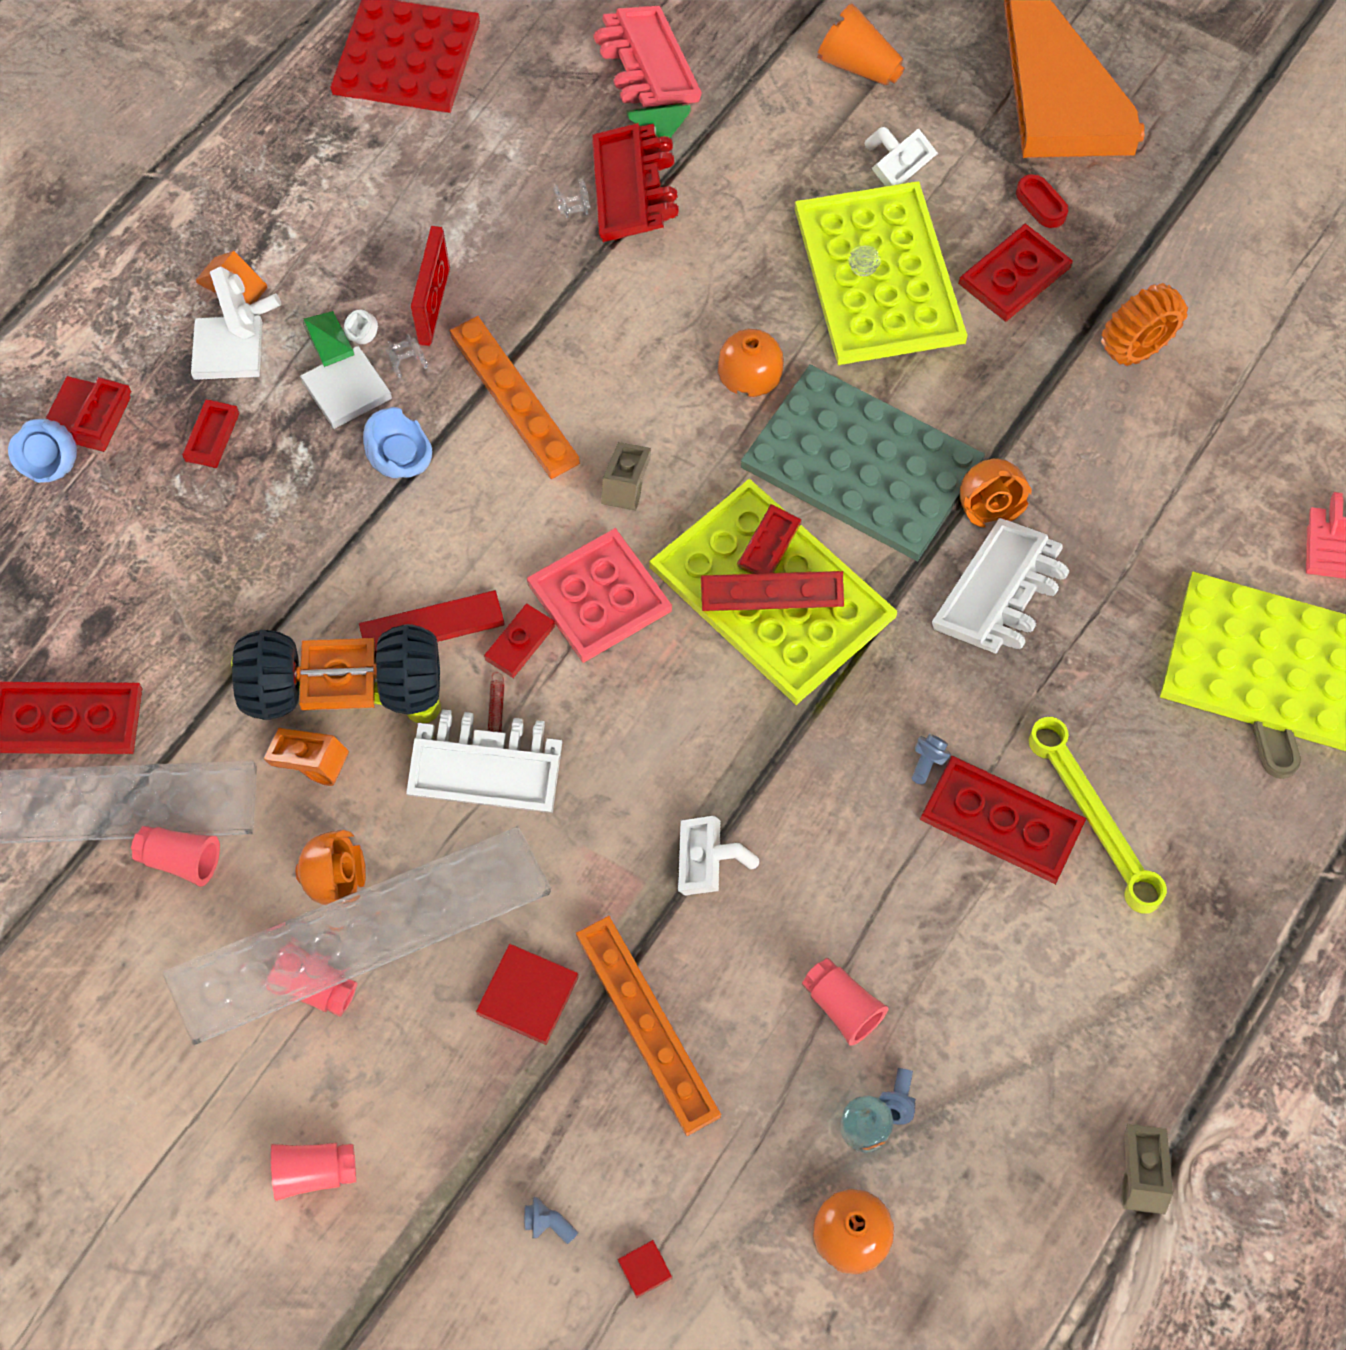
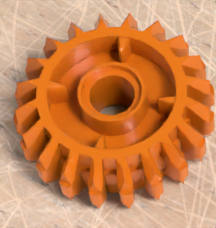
M1161 283L1156 286L1153 284L1147 290L1141 289L1137 295L1131 296L1125 304H1121V308L1112 314V319L1106 322V328L1101 334L1103 337L1101 343L1104 345V349L1109 356L1120 365L1129 366L1139 364L1142 359L1148 360L1152 354L1158 353L1163 346L1168 345V341L1176 337V332L1183 327V322L1188 316V306L1182 298L1183 296L1170 285Z

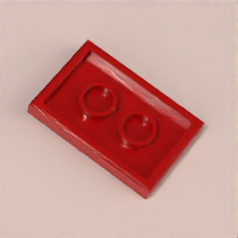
M1025 223L961 275L958 284L1003 321L1007 322L1068 271L1072 266L1073 260Z
M438 226L430 227L411 303L418 344L422 346H430L432 344L450 272L444 229Z

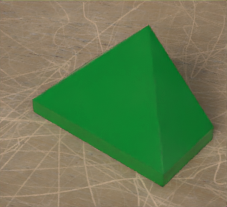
M683 103L626 110L627 117L635 124L639 123L640 127L654 124L656 137L668 136L671 138L691 112L690 104Z
M333 311L303 319L304 328L324 367L355 355Z

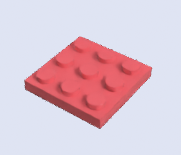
M616 528L527 577L528 586L549 616L555 621L556 626L582 663L672 612V604Z

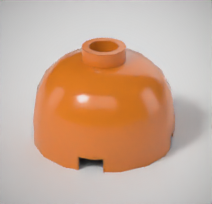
M759 329L738 331L725 341L720 350L718 374L722 383L731 392L737 394L738 390L748 393V397L767 394L776 388L780 382V377L783 374V352L779 343L767 332Z
M993 458L978 463L965 474L960 487V500L971 523L987 528L985 523L996 521L999 518L1010 522L1017 519L1029 505L1027 497L1029 493H1032V489L1018 466L1004 459Z
M337 830L320 834L306 843L300 854L295 870L297 881L301 884L305 893L319 904L337 907L347 906L358 902L361 897H355L357 893V885L359 887H364L365 861L360 845L353 846L348 838L354 837L349 831Z
M848 1189L833 1194L821 1205L814 1220L813 1239L820 1256L828 1264L834 1266L836 1270L842 1273L861 1274L875 1269L887 1257L893 1244L894 1224L888 1208L878 1197L865 1190ZM850 1222H851L852 1225H853V1228H852V1229H851L850 1226H849V1223H850ZM857 1228H864L861 1231H856Z

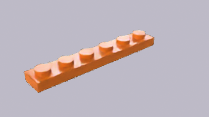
M479 316L451 329L450 335L452 340L550 479L579 465L580 459L578 454Z
M607 916L577 932V940L686 1137L720 1119L721 1113L611 917Z

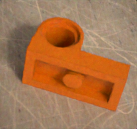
M278 728L264 756V760L271 766L299 770L306 777L319 784L333 786L347 759L349 751L333 735Z

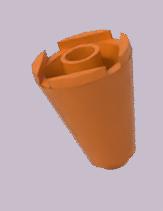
M848 5L840 14L844 20H840L836 25L833 24L818 50L819 55L817 58L887 86L890 81L895 84L905 70L901 65L904 59L855 5Z

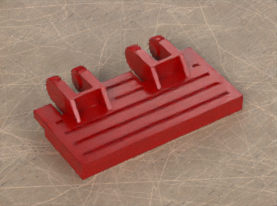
M639 123L592 134L599 235L603 242L664 228V221L678 216L679 206L677 203H674L678 198L677 190L673 186L660 187L659 171L671 168L675 163L674 155L670 153V150L673 148L671 138L668 136L658 138L656 137L654 124L640 127Z

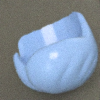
M399 407L381 409L367 420L363 431V444L365 455L373 468L390 478L413 477L421 474L428 468L432 459V447L417 420L412 421L408 419Z
M31 419L25 422L21 430L11 438L8 445V455L13 467L24 476L38 483L52 482L63 478L73 468L77 457V445L72 434L57 421Z

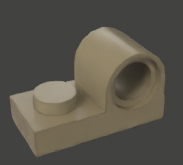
M618 442L603 476L601 504L636 511L640 500L643 476L651 457V448Z
M1127 1124L1124 1133L1126 1170L1122 1182V1207L1126 1210L1166 1214L1173 1196L1167 1129Z

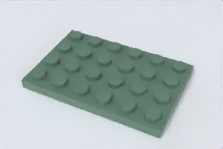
M810 364L742 458L741 468L918 562L960 498L961 482L965 474L973 466L984 461L985 454Z

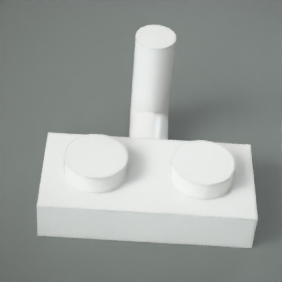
M880 127L865 140V147L868 150H874L883 143L890 152L871 168L885 186L903 184L938 154L919 128L901 144L886 127Z
M223 267L210 271L228 331L244 340L256 335L252 324L254 316H259L281 306V300L276 293L249 305L245 303L243 296L245 287L237 274Z
M707 816L681 820L678 891L683 895L719 891V860L735 858L748 869H755L759 865V858L740 843L720 845V820L717 817Z

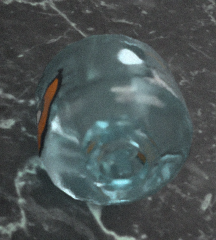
M868 1095L857 1097L850 1101L843 1110L840 1122L841 1136L846 1144L855 1151L863 1153L875 1152L885 1145L892 1133L894 1123L892 1112L883 1101L876 1097Z

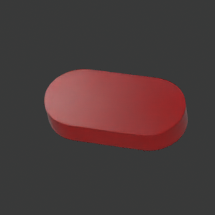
M1034 174L1022 177L1018 182L1016 197L1040 225L1047 228H1057L1063 225L1069 210L1064 199L1043 177Z

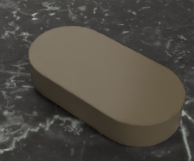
M1255 721L1253 733L1265 771L1279 779L1293 776L1301 763L1294 732L1285 729L1284 732L1263 726L1262 722Z

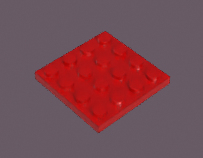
M361 0L330 86L332 95L451 113L480 24L479 13L398 0Z

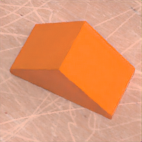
M235 251L214 257L196 278L197 284L216 293L210 271L223 267L237 274L245 287V292H243L245 303L249 305L255 303L268 288L267 284Z

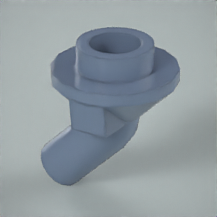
M929 733L927 738L919 736L915 746V751L921 754L912 776V780L917 784L922 785L926 783L934 762L943 765L951 755L946 750L948 743Z
M898 1068L894 1091L883 1092L877 1100L876 1107L878 1113L892 1124L904 1125L909 1123L914 1117L915 1098L908 1096L913 1074L911 1070Z
M533 1197L532 1205H525L524 1230H532V1238H538L550 1226L566 1244L570 1243L578 1232L560 1213L548 1209L538 1197Z

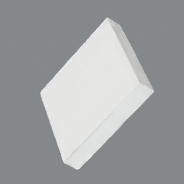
M254 316V322L252 323L256 335L245 340L228 331L224 317L195 318L191 368L193 379L260 377L261 316Z
M359 346L353 348L354 356L324 367L322 364L300 376L302 383L333 429L392 399L391 392Z

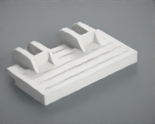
M999 518L933 619L934 630L995 654L1002 644L1013 647V649H1021L1025 644V637L1003 626V624L1027 633L1033 631L1036 626L1035 621L1020 611L1025 609L1035 591L1049 596H1054L1057 593L1059 586L1056 581L1044 575L1064 580L1067 577L1069 570L1066 565L1055 560L1063 548L1062 544L1048 539L1047 534Z
M443 709L441 711L437 741L433 740L434 725L418 723L406 792L408 796L553 813L563 741L547 738L545 753H542L545 721L535 722L531 752L519 751L524 729L523 720L520 718H514L509 749H504L505 733L481 730L474 731L473 745H471L474 714L470 712H465L462 717L459 743L448 742L452 725L451 710Z

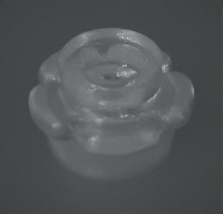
M857 246L853 248L850 253L851 256L848 258L852 271L860 276L873 274L881 262L878 251L871 246Z

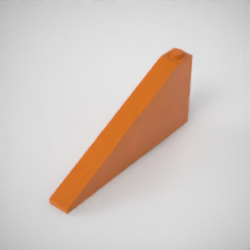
M1004 0L1023 158L1135 155L1138 143L1143 142L1145 133L1144 123H1139L1136 107L1051 0Z

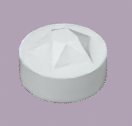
M362 309L350 313L344 323L346 337L360 345L369 343L375 337L378 329L376 318Z

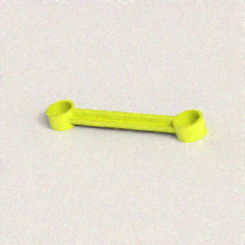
M1054 717L1039 719L1034 724L1029 736L1031 750L1037 756L1051 761L1082 813L1087 818V821L1127 883L1124 897L1128 906L1138 913L1147 914L1154 912L1161 905L1167 893V887L1163 878L1155 872L1145 871L1066 746L1069 737L1066 725ZM1041 729L1053 730L1059 735L1061 743L1054 747L1045 746L1037 739L1036 732ZM1147 882L1151 884L1158 893V899L1152 903L1139 900L1133 892L1134 883Z

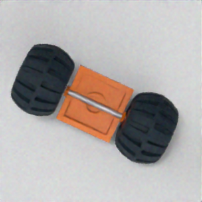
M406 624L393 627L382 633L377 642L376 664L374 638L304 640L301 646V666H299L297 648L293 639L277 631L258 630L248 633L236 642L233 650L232 681L234 698L238 709L252 718L271 720L283 717L293 711L298 704L299 686L301 710L375 708V679H377L380 702L385 708L396 713L408 715L426 711L434 706L439 699L440 660L437 638L431 631L421 626Z

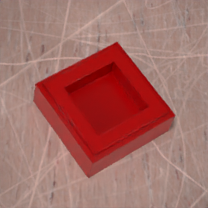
M654 1240L617 1259L636 1298L673 1279Z

